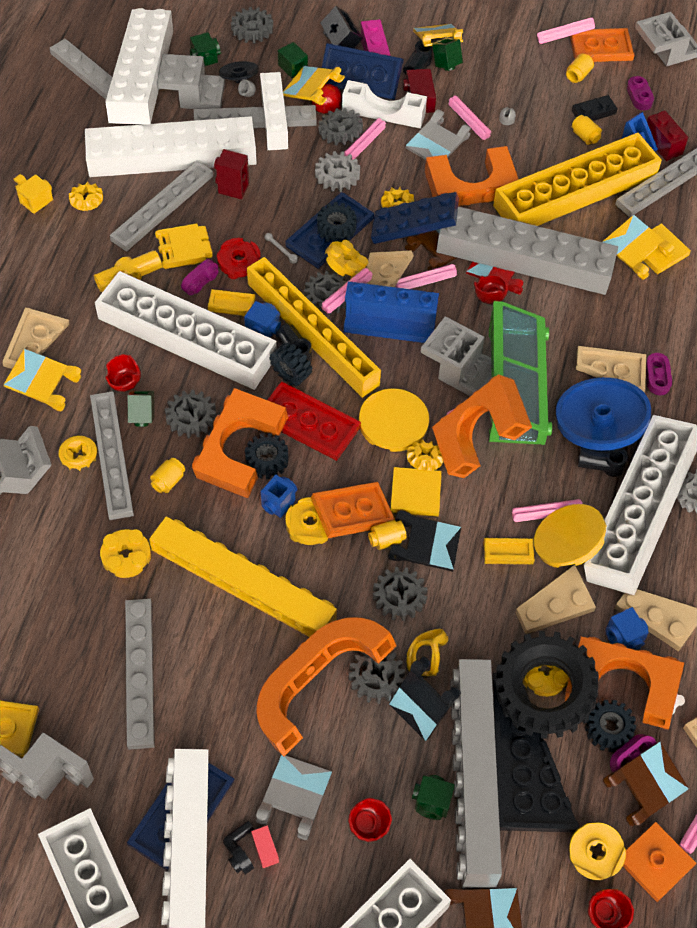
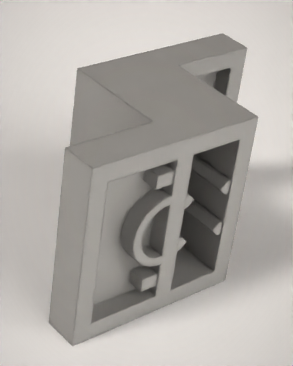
M672 12L636 22L635 29L653 53H657L666 67L697 58V43Z
M163 54L157 85L158 89L178 90L180 108L213 109L221 108L225 79L220 76L205 75L204 57Z
M445 316L421 347L422 354L440 363L438 379L469 396H472L476 390L482 388L491 379V358L482 354L485 337Z
M29 426L18 441L0 439V495L2 492L28 494L51 467L52 464L38 427Z
M45 733L40 735L22 759L0 745V770L3 771L1 775L13 784L16 781L24 786L23 790L33 798L40 796L46 800L64 776L76 786L82 784L86 788L94 780L86 760Z

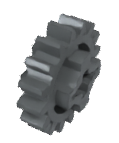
M249 7L247 11L242 8V13L235 12L236 16H232L231 31H233L234 36H238V40L245 39V43L249 40H252L253 43L256 40L263 42V37L268 39L269 34L273 33L271 14H267L266 10L261 12L259 7L256 10Z
M337 108L334 113L328 111V116L322 115V120H319V135H321L322 140L327 139V143L334 141L335 145H338L339 142L346 145V141L354 142L353 138H359V133H363L362 118H360L359 113L354 114L353 109L347 112L346 108L343 111Z
M328 270L325 271V275L317 272L316 278L310 276V282L305 283L304 296L323 313L321 308L322 302L348 281H345V276L338 277L336 272L332 275L329 274ZM344 301L334 311L338 314L340 313V307L346 309V302Z
M191 390L190 394L182 391L181 397L175 394L174 402H167L168 408L165 409L166 423L170 425L172 432L177 430L178 436L186 433L187 438H190L191 434L195 433L198 438L201 431L207 434L208 426L213 427L216 418L215 403H211L210 396L204 398V392L201 391L198 395H195L194 390Z
M395 567L394 573H391L388 569L385 570V577L379 575L378 583H374L373 600L377 601L376 609L383 608V616H386L388 613L392 614V620L400 616L402 621H405L408 614L411 618H415V610L422 612V604H426L427 596H425L427 595V587L423 586L424 579L417 580V572L409 574L407 567H405L403 572H400L398 567Z
M395 652L390 656L387 655L379 664L365 653H363V657L355 655V663H350V671L352 672L349 673V680L353 681L351 683L352 690L359 689L357 697L360 698L366 695L368 703L372 698H376L377 704H380L383 697L388 702L391 701V693L396 694L399 689L398 687L404 681L402 678L405 677V670L401 669L403 662L402 660L395 661ZM365 665L366 671L362 672V675H359L360 670ZM394 674V680L389 685L388 679H390Z

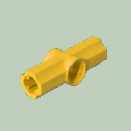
M156 250L133 259L131 257H122L115 263L114 267L95 274L94 280L99 291L103 292L119 271L141 280L142 276L161 269L162 262Z

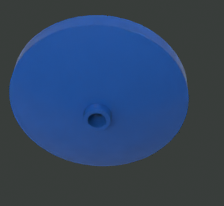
M593 378L579 382L562 394L556 406V422L563 436L570 442L591 450H615L628 446L645 434L651 421V404L646 394L634 384L616 378Z

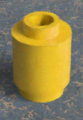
M579 54L568 66L567 78L573 83L582 81L594 68L592 58L586 54Z
M580 115L573 121L571 126L573 132L587 145L595 144L600 140L602 129L588 116Z
M176 458L165 460L150 476L151 486L159 493H168L184 476V465Z
M395 520L371 527V532L368 533L371 546H376L378 550L388 548L393 544H400L407 537L403 523L401 521L396 522Z

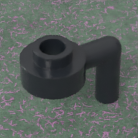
M249 821L223 839L224 846L232 856L228 861L237 874L242 871L246 875L254 869L244 850L237 844L239 840L254 830Z

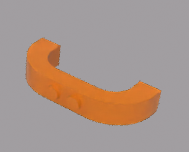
M357 617L339 619L317 630L306 641L301 643L291 656L281 662L279 667L266 680L259 693L257 719L268 740L283 757L303 739L296 726L287 719V709L295 695L341 653L361 651L379 664L397 646L391 633L380 624L369 619Z

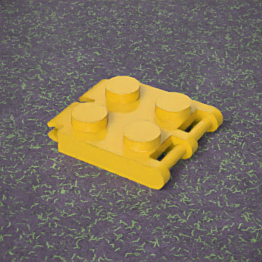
M198 224L157 230L155 232L156 238L159 239L160 246L158 249L163 257L162 267L164 269L202 263L206 258L213 256L206 226L198 227Z

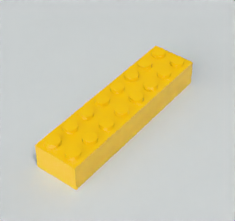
M635 133L497 188L493 207L503 218L539 226L643 183L658 173L662 160L639 133Z

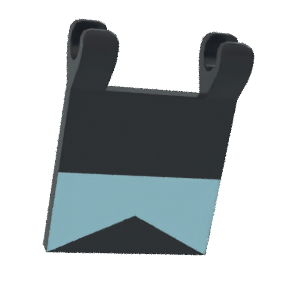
M398 511L395 519L396 522L401 521L404 527H411L408 547L406 550L399 545H391L388 559L408 561L453 572L461 527L416 517L406 511Z
M423 656L420 660L412 663L410 672L389 705L427 741L451 705L461 695V691L456 686H452L450 690L444 691L441 696L421 676L431 664Z

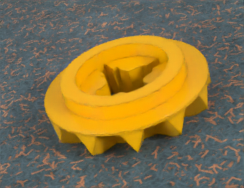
M88 181L85 185L79 183L78 187H72L71 193H69V201L78 210H92L102 203L103 192L101 188L97 187L96 183L92 185ZM85 193H89V195H87L86 199L84 200L83 196L85 195Z
M391 187L390 191H384V195L381 197L382 208L414 202V195L410 194L408 189L402 190L401 187L398 190ZM399 198H402V202L397 201L394 203V199L398 200Z
M85 436L70 437L59 448L60 461L69 470L75 468L80 471L83 467H90V464L96 461L98 453L96 444ZM82 449L83 456L79 455L75 458L74 452L78 453Z
M422 439L420 443L413 442L412 446L408 447L407 460L413 467L419 470L433 471L440 468L444 462L439 446H434L432 441L425 443Z

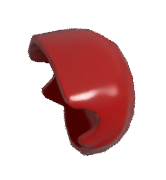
M326 83L321 88L323 91L321 96L326 97L327 100L323 105L313 101L311 104L316 106L317 112L327 114L328 111L334 113L337 108L340 109L342 94L339 88L333 84Z
M498 275L481 276L478 283L474 282L477 298L489 305H493L494 301L501 302L507 296L509 290L506 280Z
M121 354L115 356L106 364L107 376L105 378L113 390L125 392L135 388L140 381V367L131 355Z
M366 798L354 805L348 817L351 833L358 840L365 842L377 841L389 832L392 823V816L388 806L383 801L374 798Z
M604 889L597 891L591 897L587 913L591 924L596 928H627L633 922L634 908L631 899L618 889Z

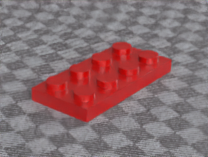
M282 381L267 400L286 407L288 419L281 431L282 433L335 461L340 458L361 426L360 421Z

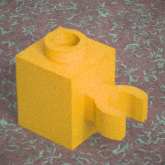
M21 174L14 178V181L18 183L15 187L20 203L35 214L53 200L52 187L47 180H42L36 174L28 180Z

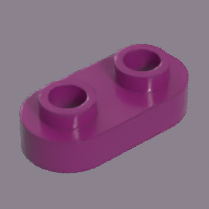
M641 76L631 77L628 80L627 92L634 107L639 110H649L653 105L654 96L647 80Z
M211 259L204 260L184 278L181 289L188 295L199 293L204 285L217 277L218 264Z
M652 353L646 361L648 389L655 395L667 394L672 386L670 361L662 353Z
M645 734L634 736L612 755L610 760L611 771H616L657 743L656 740Z

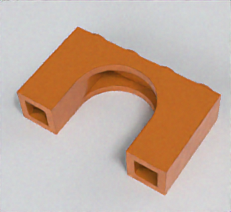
M508 147L487 149L485 166L489 178L478 183H468L458 179L451 170L447 155L426 157L425 175L432 197L440 196L444 193L457 192L459 197L458 206L494 201L497 188L519 180Z
M499 374L494 376L487 384L476 390L463 403L458 404L453 411L442 417L432 427L449 475L465 478L481 466L473 446L472 434L477 420L485 412H490L498 435L501 437L516 440L532 428L514 379Z
M234 388L231 395H228L224 401V409L221 415L216 416L213 430L210 435L205 437L203 450L200 456L197 455L195 457L192 468L197 479L249 498L258 479L256 469L228 458L223 452L225 441L233 432L242 428H255L266 433H272L273 436H279L288 419L286 407Z
M581 636L578 647L584 645L587 648V656L589 658L593 657L599 680L605 673L614 669H628L639 674L646 682L649 690L642 723L669 730L684 662H680L674 657L653 655L647 650L637 651L629 649L619 643L610 644L602 642L596 637L586 638ZM570 678L565 692V701L572 692Z

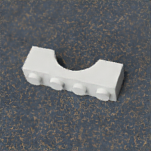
M280 72L260 73L267 149H288V129Z
M348 80L343 92L342 111L344 108L347 109V112L353 109L354 114L359 113L363 117L380 118L382 121L421 129L426 113L427 96L407 92L399 100L388 101L373 94L368 84Z

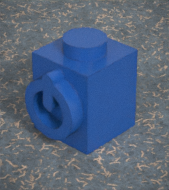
M255 301L244 316L245 327L271 338L280 329L281 322L279 321V316L281 314L272 304L267 302L262 304Z
M275 475L261 490V505L263 509L271 515L275 514L282 518L291 505L296 502V485L286 477Z
M633 607L612 616L606 627V635L611 644H623L633 650H638L645 644L644 641L649 633L644 619L639 618Z

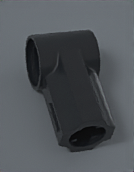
M422 40L418 41L415 44L414 52L403 67V73L406 74L407 70L424 69L429 66L432 60L433 45L424 47Z
M288 323L282 325L276 332V338L281 344L287 342L291 345L294 344L296 349H301V353L307 356L306 360H310L312 363L310 341L304 339L293 325Z
M580 447L578 467L601 470L608 476L617 477L623 473L628 456L623 448L600 451Z

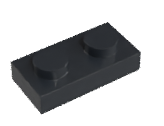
M609 95L572 106V112L576 118L583 115L584 117L588 116L592 121L615 115L618 109Z

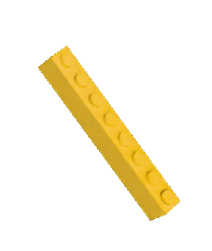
M265 257L247 267L248 285L265 302L276 307L281 314L280 317L289 325H293L304 339L310 341L311 348L362 398L380 386L381 370Z
M166 516L149 539L152 551L308 637L323 626L337 620V608L328 600H320L314 597L309 590L292 585L283 576L277 577L270 573L263 565L253 564L243 554H235L229 551L224 544L207 539L202 532L192 531L180 520H172Z

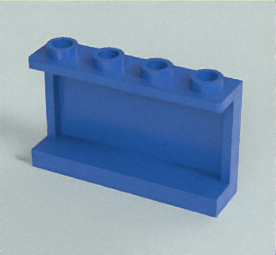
M348 281L345 295L346 317L344 333L425 343L435 328L439 293Z

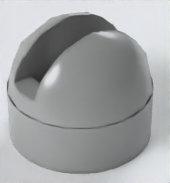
M245 79L240 82L238 92L242 96L251 97L256 92V86L253 82Z
M503 108L499 115L500 123L512 125L516 117L514 109Z

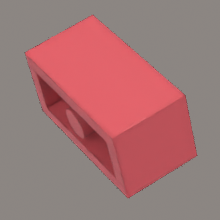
M268 825L251 831L262 868L279 863V857Z

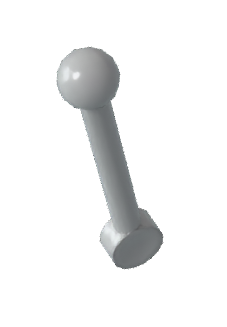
M271 233L265 234V240L272 242L289 258L290 263L294 264L298 261L297 255L290 254L273 238Z

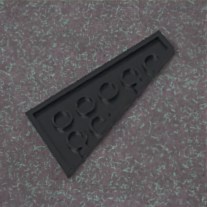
M493 673L492 689L500 831L575 832L580 826L573 815L571 803L568 796L566 797L560 782L561 778L546 740L544 741L541 738V733L533 732L532 736L526 734L525 728L519 726L517 729L512 725V719L504 716L502 706L497 698V673ZM522 684L524 695L529 700L525 687Z

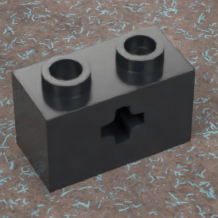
M337 6L320 22L324 29V35L330 39L333 45L354 49L363 39L350 15Z

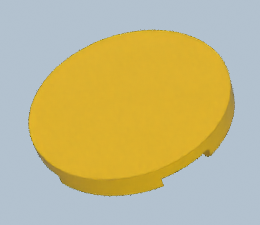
M384 389L372 394L363 403L359 413L360 430L365 439L372 445L375 444L381 448L389 449L390 452L408 450V447L412 446L413 442L420 443L425 436L429 426V413L422 400L413 393L402 389Z
M585 504L564 506L549 514L538 526L534 536V547L541 560L549 566L556 568L572 564L577 566L591 559L602 548L607 525L601 513L592 506Z

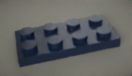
M327 43L322 68L332 70L335 67L341 68L339 74L345 76L342 82L338 83L332 79L326 82L337 86L339 89L344 90L347 81L350 80L368 84L372 93L377 97L395 100L404 59Z
M343 192L329 202L331 206H334V202H338V206L341 203H345V208L349 205L351 210L354 209L357 217L354 236L374 219L372 211ZM317 213L285 242L288 249L319 269L327 262L328 254H325V251L332 243V239L327 242L325 237L322 239L320 233L318 234Z
M457 192L444 193L440 196L423 198L419 201L402 203L397 206L376 210L371 233L373 243H381L456 226L459 203Z
M209 762L207 823L235 780ZM171 783L165 785L127 841V846L166 871L169 870V867H163L165 842H169V838H164V825L166 814H170V810H165V796L167 786H171Z

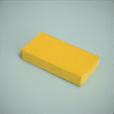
M211 289L208 311L245 316L255 303V294Z
M484 538V564H534L533 539Z

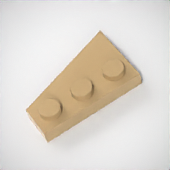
M412 250L370 253L367 269L373 275L372 279L366 284L395 287L414 257Z
M25 307L3 359V366L13 369L24 349L42 355L69 326V320Z
M578 346L576 370L596 378L621 379L634 384L645 393L646 354Z
M574 565L516 609V615L525 634L594 612L596 606Z
M638 589L635 595L624 593L614 608L621 613L633 607L639 618L644 619L648 631L678 652L697 627V608Z

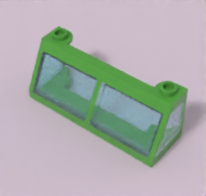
M494 301L489 324L491 378L499 374L514 379L532 428L516 440L501 437L498 435L490 414L492 425L491 429H489V442L545 445L547 436L552 434V422H548L546 341L549 339V327H545L544 317L505 302Z

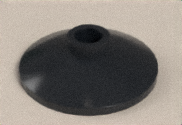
M233 62L221 67L219 75L224 79L240 83L242 80L256 75L259 72V67L253 62Z

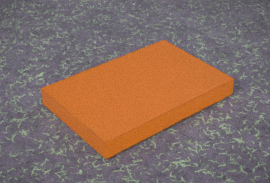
M628 28L592 29L570 36L574 59L579 54L589 55L593 62L633 61L634 59Z
M378 482L317 492L311 496L327 538L369 531L373 526L395 520Z

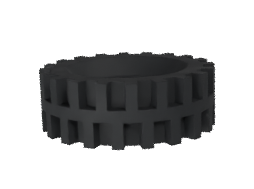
M539 631V637L531 638L530 634L524 635L523 642L519 644L515 640L511 643V650L503 652L502 662L497 665L496 669L497 698L502 706L504 716L512 719L514 727L517 729L519 726L525 728L526 734L532 736L533 732L541 733V738L547 739L548 734L556 733L557 738L563 737L564 731L570 729L573 733L578 730V724L581 722L585 724L589 720V714L591 711L594 712L596 706L599 675L598 671L595 670V661L593 657L589 658L587 656V648L584 645L581 647L576 646L575 639L569 636L568 640L561 639L560 632H554L553 637L545 636V631ZM542 665L556 666L569 676L572 692L563 704L553 708H542L532 704L525 697L522 689L523 679L534 667Z

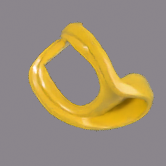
M433 629L424 632L413 640L406 658L409 672L412 663L416 661L418 649L424 645L431 646L432 658L430 670L425 671L421 676L437 675L440 663L438 646H444L449 639L443 629Z

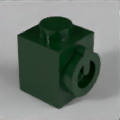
M209 32L190 37V56L204 57V67L218 63V55L221 54L216 38H211Z
M423 775L421 784H415L412 799L417 800L415 805L416 812L431 820H441L442 817L446 818L455 784L446 782L444 778L437 775H429V777Z

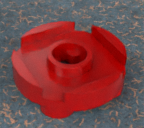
M233 238L225 241L221 245L220 251L217 252L218 266L230 279L246 277L247 267L261 259L259 247L252 241L250 243L243 241V238ZM239 255V257L244 258L241 260H236L235 256Z

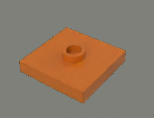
M655 822L626 850L623 867L658 902L697 863Z

